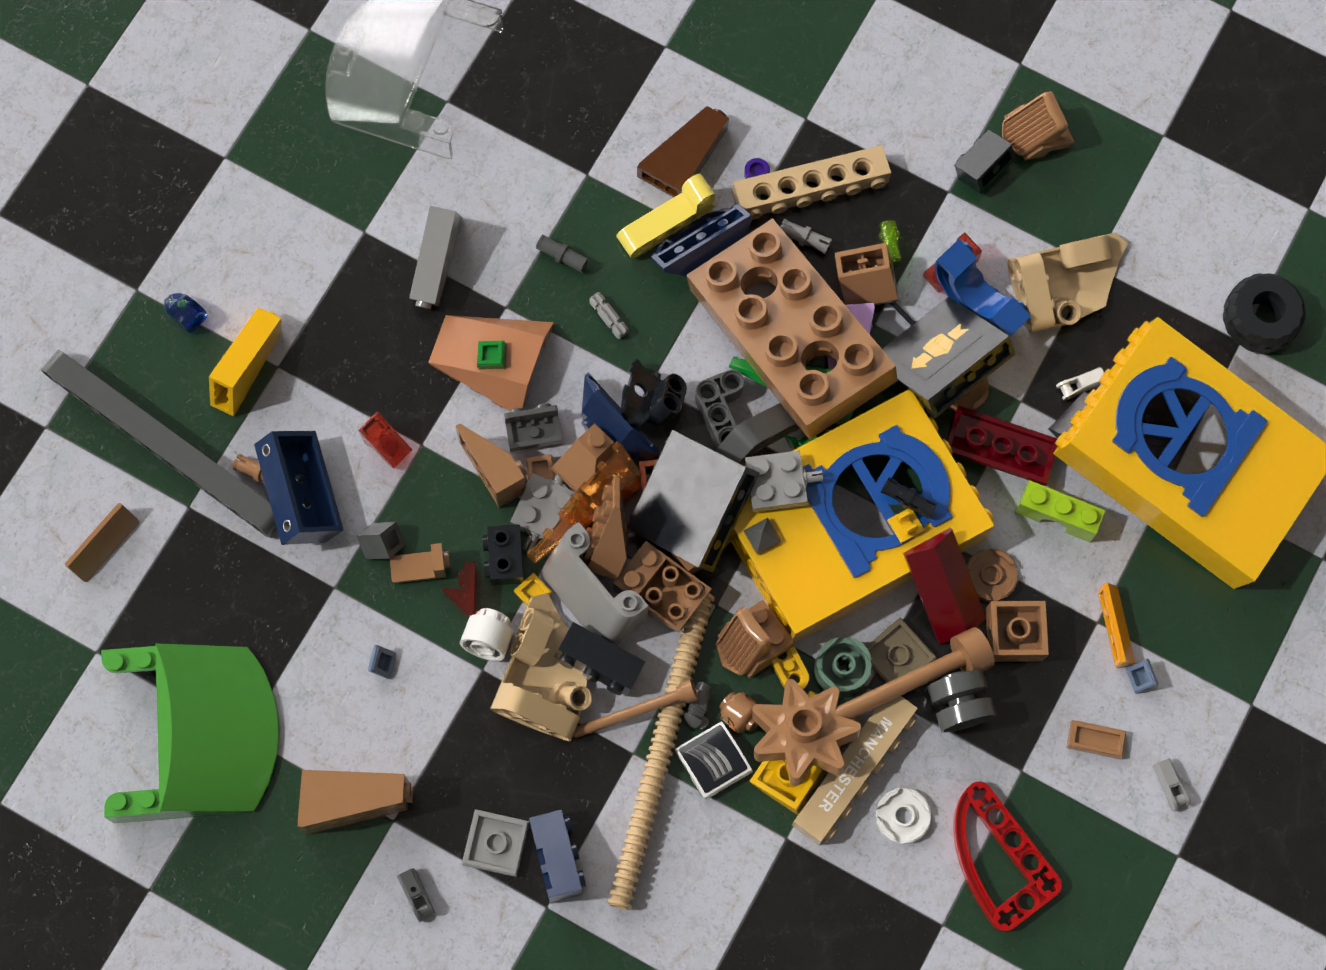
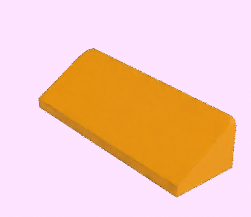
M1104 583L1098 589V595L1115 667L1132 666L1135 664V658L1118 587L1110 583Z

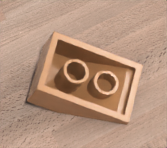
M456 425L460 445L498 508L523 495L526 488L525 483L528 480L525 476L527 472L520 460L515 462L513 457L506 451L464 425Z

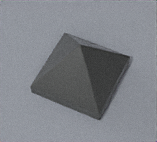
M768 518L744 530L757 555L781 542Z

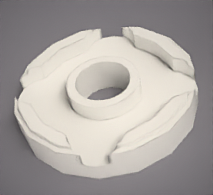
M897 788L886 793L879 801L875 812L876 825L881 834L889 841L898 844H911L922 838L929 829L931 810L926 799L917 791ZM903 808L909 811L911 819L908 823L903 824L896 819V811Z

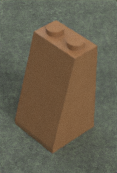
M302 770L297 827L304 834H313L406 811L408 803H413L414 787L411 786V782L408 781L405 774Z

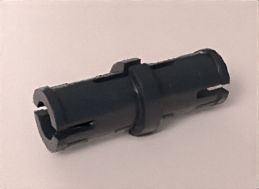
M888 477L881 490L882 494L901 503L903 508L906 509L908 507L928 519L937 503L918 494L916 489L912 487L909 489Z

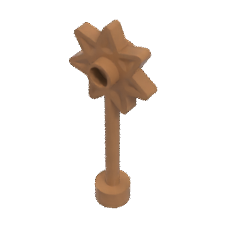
M973 627L951 638V653L839 706L837 705L840 691L837 687H831L810 698L795 680L789 679L785 683L782 705L756 704L753 706V720L767 733L755 746L754 759L758 762L785 760L789 780L793 786H798L803 781L813 765L836 776H840L844 772V760L839 746L860 737L861 725L859 722L851 719L958 668L962 671H986L994 667L995 659L991 646L984 634L978 628Z

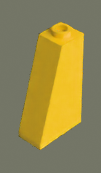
M258 307L209 375L210 406L234 417L281 335V318L274 312L265 311Z

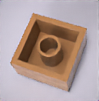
M991 601L986 607L987 640L993 651L995 662L1044 661L1049 655L1046 601Z

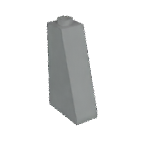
M430 205L409 299L416 301L415 306L431 309V305L439 306L463 218L456 211Z

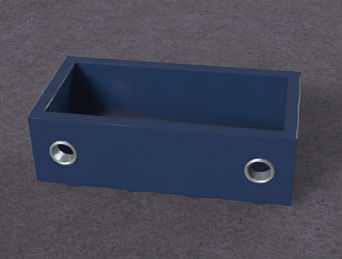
M271 431L254 444L281 545L326 543L344 531L316 431Z

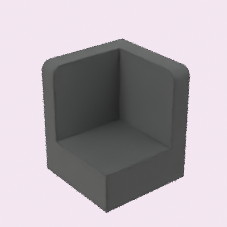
M397 522L372 523L357 535L366 559H389L406 546Z

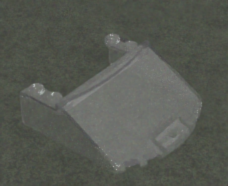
M367 0L352 15L342 29L329 59L325 95L331 122L451 160L453 157L451 145L453 130L451 125L444 119L411 110L409 106L446 15L502 32V9L473 0Z

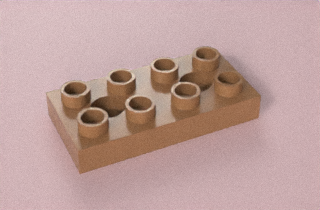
M773 218L686 275L690 291L809 440L898 381L896 365ZM767 282L776 286L775 291L766 298H761L754 294L745 295L747 290L756 283ZM818 356H830L837 360L835 368L825 374L817 370H806L805 368L811 359Z

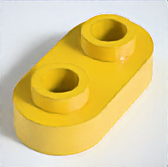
M793 646L785 651L787 654L786 659L781 660L776 657L772 660L771 665L784 689L786 681L792 675H796L800 680L798 685L804 690L809 682V674L796 648Z

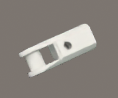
M1099 367L1058 383L1056 387L1061 389L1064 395L1062 397L1063 401H1067L1084 391L1087 392L1101 385L1099 379L1104 372ZM1075 383L1078 389L1073 391L1071 384Z

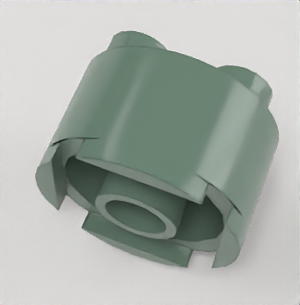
M837 637L829 640L823 645L815 661L814 674L817 683L824 691L831 687H837L840 691L839 698L857 693L863 688L871 673L870 652L862 642L854 638ZM846 663L848 665L847 670L841 671L838 669L839 664L843 665Z

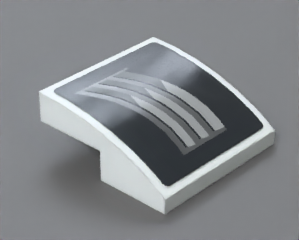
M722 721L675 748L676 755L705 800L753 772Z

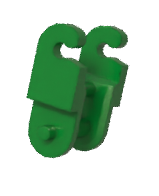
M816 435L810 440L807 436L799 440L791 436H786L785 439L788 445L795 450L819 436Z

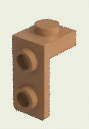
M442 543L431 544L430 552L396 555L390 558L393 583L446 578V568L450 567L449 551L443 550Z

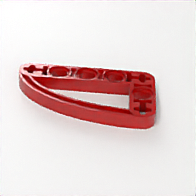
M981 781L974 782L967 787L960 796L954 812L953 836L957 857L965 880L986 918L997 931L1008 932L1058 895L1062 888V882L993 790ZM973 788L977 791L984 790L985 794L982 797L985 802L988 803L992 800L994 804L982 812L980 808L984 806V803L980 799L974 800L972 798L975 793ZM969 805L1029 882V884L997 908L986 892L970 855L966 837V815ZM991 810H999L1002 813L1003 822L1001 824L994 825L989 821L988 814ZM1009 832H1015L1019 835L1021 842L1018 847L1013 848L1006 843V835ZM1026 855H1033L1037 858L1038 866L1035 870H1028L1024 867L1023 859ZM1044 868L1046 872L1042 876L1046 881L1053 880L1052 889L1054 891H1044L1042 889L1044 881L1040 876L1036 880L1032 876ZM1022 894H1028L1033 898L1034 905L1030 910L1020 907L1019 897ZM1012 902L1015 911L1022 915V917L1018 918L1016 913L1009 918V926L1005 923L1000 925L998 922L1000 915L998 913L1001 911L1002 914H1006L1013 908L1009 906V903Z

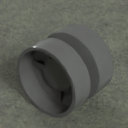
M983 670L955 672L927 686L933 705L949 704V707L936 714L941 733L970 728L997 717L992 698L975 697L988 689Z

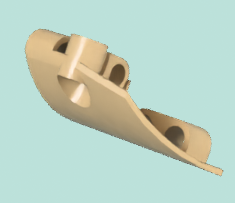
M1115 232L1059 245L1060 247L1008 258V272L1015 299L1024 303L1027 307V312L1031 315L1025 322L1028 331L1032 333L1063 325H1072L1080 318L1105 307L1113 278L1128 242ZM1065 306H1068L1071 314L1065 320L1061 315V311Z
M548 593L530 598L510 647L509 653L512 657L490 709L529 728L571 741L580 720V714L582 710L590 706L592 695L587 688L588 679L582 675L583 672L574 667L569 669L562 666L558 662L559 659L554 657L569 629L559 615ZM574 692L577 694V702L575 704L572 701Z

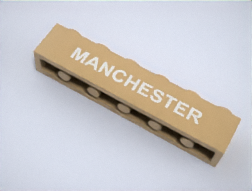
M902 696L878 706L861 728L860 737L853 740L842 754L844 760L843 774L836 776L829 773L794 820L792 826L817 845L822 840L828 843L837 830L833 826L839 817L844 820L854 807L850 804V801L855 795L858 797L862 796L870 785L865 780L871 772L877 775L883 767L885 761L881 758L887 750L893 753L901 742V739L897 736L903 728L909 731L917 719L913 714L918 708Z

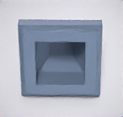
M374 645L368 671L390 679L396 652L379 645Z
M1149 658L1126 668L1135 694L1158 685Z

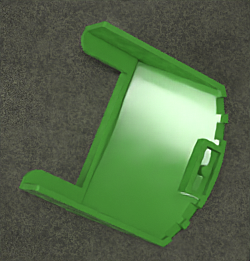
M155 643V646L101 650L102 664L111 673L156 670L159 789L117 792L110 795L104 805V818L112 823H127L255 812L266 788L269 787L274 764L277 760L279 720L275 697L267 675L248 647Z

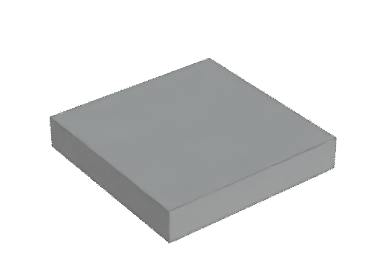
M475 809L462 865L517 877L530 822Z

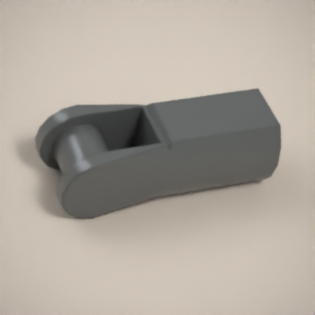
M415 868L399 874L397 878L418 921L421 922V918L429 914L435 915L433 906ZM424 897L426 904L416 908L413 901Z

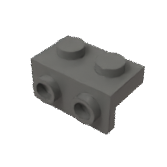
M549 403L537 405L535 409L529 410L514 408L509 413L504 414L510 452L563 443L557 405L551 406Z

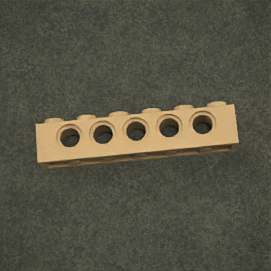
M880 145L733 182L732 194L735 203L751 214L752 220H755L766 213L773 212L774 214H779L790 207L797 206L802 208L809 206L815 201H831L839 195H855L863 189L882 188L889 182L891 170L883 146ZM856 170H864L867 175H859L856 173ZM839 176L843 180L840 182H836L832 180L831 177ZM814 182L818 187L811 188L806 183ZM789 188L793 193L785 194L782 192V189ZM764 194L768 196V199L760 200L756 196Z

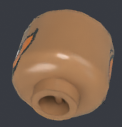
M732 692L724 698L719 706L721 709L720 718L736 733H742L746 730L751 732L758 726L752 718L753 706L757 703L744 692Z

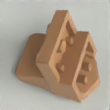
M1051 91L1042 93L1029 103L1022 104L1004 116L1002 138L1011 143L1014 153L1023 156L1024 160L1045 157L1050 151L1070 148L1075 143L1068 129V123Z
M762 600L749 609L745 606L738 609L718 635L716 646L722 667L738 676L746 674L750 679L770 666L773 659L793 647L795 641Z

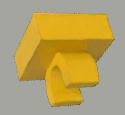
M910 508L887 519L900 543L925 531L914 511Z

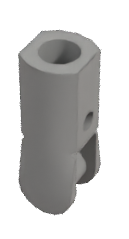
M1168 758L1154 764L1153 768L1163 787L1171 809L1177 811L1181 805H1191L1190 797L1171 759ZM1174 787H1177L1179 792L1176 796H1173L1171 791Z

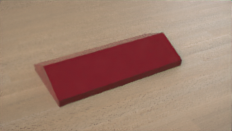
M959 405L947 437V442L952 449V455L1044 486L1047 485L1055 455L1053 453L1058 447L1055 444L1057 438Z
M948 528L903 553L939 644L949 642L952 637L968 629L979 627L986 619L953 529Z

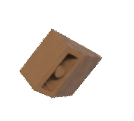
M614 476L611 485H606L604 488L601 507L597 506L594 511L592 520L594 524L592 528L588 527L586 529L590 536V546L583 554V559H586V566L592 573L617 580L627 559V536L620 477Z
M645 541L619 574L618 579L613 582L614 592L617 594L626 590L637 592L648 604V615L678 633L712 590L647 541Z

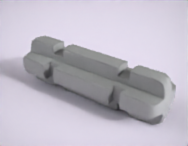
M601 293L594 294L589 299L591 306L594 310L598 311V315L609 329L612 328V333L616 338H623L628 334V327L624 322H620L621 318L611 305L606 303V299Z

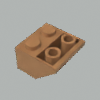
M887 243L835 253L838 279L845 305L874 303L875 306L899 301L892 253Z

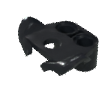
M635 359L628 369V372L631 373L628 385L625 384L622 390L621 416L631 427L640 426L645 422L663 426L681 411L687 391L686 382L681 376L674 373L661 380L660 373L644 367L640 360ZM635 386H639L644 391V397L636 393Z

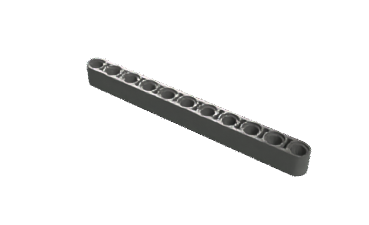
M57 350L43 366L41 371L49 379L264 536L269 538L277 528L269 501L64 352Z

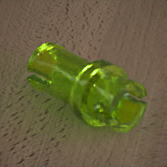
M896 221L881 222L879 224L881 229L879 240L882 243H887L892 253L893 263L901 260L898 245L900 233L896 230Z

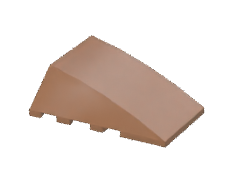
M446 315L428 363L454 380L469 386L474 392L489 398L501 408L504 407L509 411L514 408H525L529 396L528 387L542 348H546L554 322ZM504 340L507 344L505 369H478V341Z

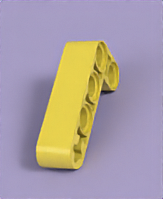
M696 174L683 184L682 193L627 225L618 232L616 237L629 256L636 258L662 243L664 239L693 221L710 213L715 207L716 194L702 174Z

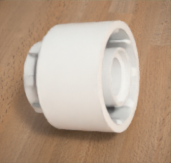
M483 608L477 611L476 615H471L468 619L460 640L461 647L479 658L490 661H502L505 658L514 634L511 629L510 619L503 613L493 609Z

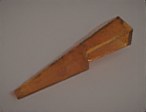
M616 442L612 446V456L606 463L603 461L599 462L596 466L599 470L587 482L584 481L558 513L560 520L552 530L546 528L542 533L544 538L533 549L528 550L527 557L534 563H537L552 552L567 530L579 522L585 528L593 522V514L596 507H601L603 503L602 494L606 485H611L614 476L620 477L623 500L641 487V472L622 444Z

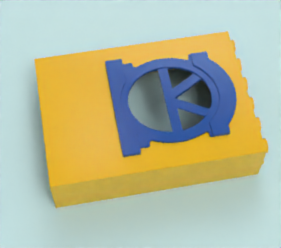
M1159 317L1150 323L1145 321L1139 329L1136 328L1127 339L1130 342L1125 349L1122 348L1113 359L1116 364L1111 370L1107 369L1100 377L1099 382L1101 385L1098 389H1093L1086 397L1084 402L1087 405L1082 411H1077L1070 421L1072 427L1068 432L1064 431L1056 440L1055 444L1058 447L1053 454L1231 588L1235 589L1255 582L1325 476L1326 443ZM1175 389H1185L1200 395V398L1187 417L1174 392ZM1158 393L1163 394L1178 428L1142 422L1147 404ZM1211 403L1220 413L1226 426L1227 447L1225 453L1214 468L1204 473L1184 474L1168 468L1167 466ZM1144 434L1172 438L1158 459L1149 450L1143 436Z
M909 389L793 450H800L801 463L805 472L822 470L823 482L807 483L806 495L808 503L806 506L753 512L751 499L748 497L731 532L730 538L733 547L766 604L795 643L912 580V575L903 555L904 552L951 528L962 553L986 540L994 527L992 513L988 508H983L979 501L980 495L974 485L970 486L967 482L963 466L959 462L956 463L951 455L952 449L945 439L942 440L939 436L935 420L932 417L928 418L923 410L925 406L922 399L914 395ZM873 455L889 456V462L875 483L862 459ZM905 462L915 471L921 482L922 494L920 495L937 503L929 519L920 513L917 514V518L925 531L900 543L894 532V535L887 537L869 538L847 529L835 514L832 493L839 475L852 464L887 522V519L895 516L889 505L902 504L882 494L881 490L888 477L892 478L900 463ZM768 518L781 542L757 555L744 530Z

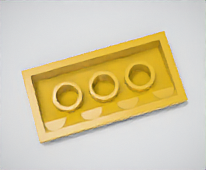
M812 691L808 693V696L810 698L817 695ZM846 744L839 746L840 752ZM785 760L764 761L751 778L750 783L790 811L799 815L827 771L813 765L803 781L798 786H793L789 780Z

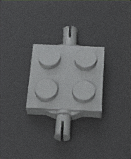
M800 450L745 457L746 466L760 472L749 495L753 512L806 506L808 503L806 495L807 483L823 482L822 470L805 472L801 463Z
M532 473L510 521L513 525L520 524V528L529 534L522 549L525 551L528 549L530 553H533L538 539L549 540L556 544L559 543L566 533L581 500V497L576 492L564 485V481L557 474L553 480L545 479Z

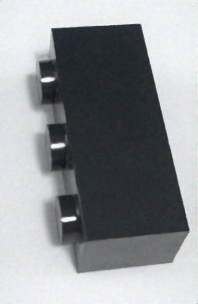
M575 622L571 624L554 655L555 658L559 659L558 662L562 666L569 669L574 667L583 672L582 675L592 682L599 681L603 683L611 693L619 696L621 694L627 696L645 664L644 660Z

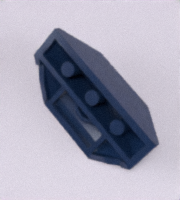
M739 204L707 213L664 239L657 248L656 253H653L651 256L652 261L665 273L687 277L688 273L745 237L752 221V216Z
M588 372L584 377L583 421L581 422L586 431L595 423L615 443L620 458L657 459L659 449L638 426L631 427L621 416L619 405Z

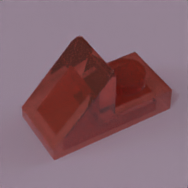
M376 412L358 430L364 443L373 448L391 468H395L412 451V448L379 412Z
M464 562V570H459V586H463V588H442L443 595L467 619L471 615H475L477 577L475 562Z

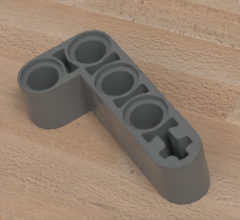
M727 370L699 382L696 387L695 402L716 449L722 443V439L726 438L737 426L727 403L738 399L743 391L744 377L737 370ZM734 381L738 384V387L736 389H729L725 386V383ZM703 391H710L714 394V397L705 399L700 394ZM720 414L725 420L718 423L713 421L711 416Z
M779 403L736 426L719 445L716 452L745 465V457H753L757 451L800 429V427Z

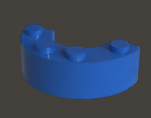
M958 239L935 262L934 269L939 284L948 297L1011 337L1031 317L1027 312V307L1020 300L1001 295L995 287L990 286L984 280L981 271L977 269V257L973 254L972 247Z

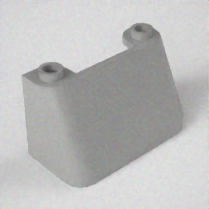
M578 522L567 530L543 567V577L584 628L617 645L648 620V604L637 592L632 590L623 591L614 598L583 560V554L590 546V536Z

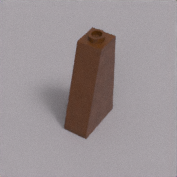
M706 106L638 164L637 177L672 197L682 193L683 184L689 178L701 172L726 133L729 118L723 111Z

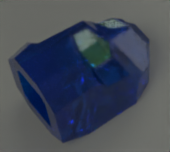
M174 293L164 300V308L168 315L188 333L195 331L208 316L206 310L186 294Z

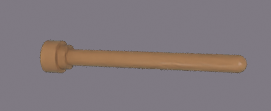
M692 679L680 683V686L676 687L675 691L581 724L576 727L573 737L584 736L677 701L681 703L687 702V704L697 701L699 698Z

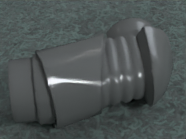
M698 682L695 688L699 699L689 703L690 705L687 713H684V718L690 727L703 730L709 724V718L704 714L707 712L713 688L706 683Z

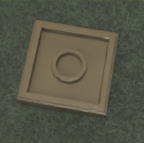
M901 617L866 646L871 655L872 669L885 683L918 669L937 658Z

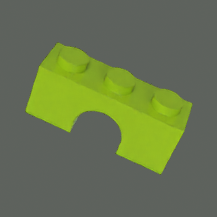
M1029 480L1023 489L1015 513L1039 523L1043 519L1055 521L1066 528L1065 533L1091 542L1097 534L1105 510Z

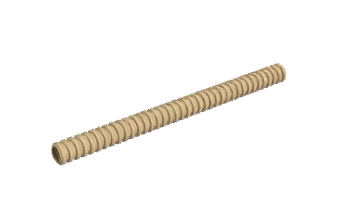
M710 593L683 626L684 630L680 632V637L682 638L677 642L679 647L675 649L677 655L673 657L675 663L671 664L673 671L669 672L670 680L666 682L668 688H665V694L675 691L676 687L680 686V683L689 679L693 681L691 675L695 674L693 667L697 666L695 659L699 658L698 650L702 648L700 642L704 640L702 634L706 633L704 626L708 625L706 618L710 617L708 611L712 609L711 602L715 599ZM677 701L661 707L660 710L662 711L657 715L659 721L655 723L657 729L653 730L655 737L651 738V743L653 744L649 746L650 754L646 756L648 763H644L646 770L642 771L641 774L644 778L639 782L641 788L637 789L639 796L635 797L637 803L632 807L635 811L630 815L632 822H628L630 829L626 830L625 834L628 836L623 841L625 847L621 848L623 855L619 856L621 862L616 866L618 873L614 874L616 881L612 882L614 888L609 892L611 899H607V903L610 906L623 910L632 908L630 901L634 900L632 894L637 890L634 886L635 883L639 882L637 875L641 874L639 867L643 866L641 860L646 856L644 849H648L646 841L650 840L648 834L653 830L651 824L655 823L653 815H657L655 808L659 807L660 804L657 801L662 796L660 790L664 789L662 782L666 781L664 776L665 773H668V768L666 767L671 763L669 757L673 756L671 749L675 748L673 741L677 740L678 736L675 734L679 732L678 724L682 722L680 716L684 715L682 708L686 707V702L681 703Z

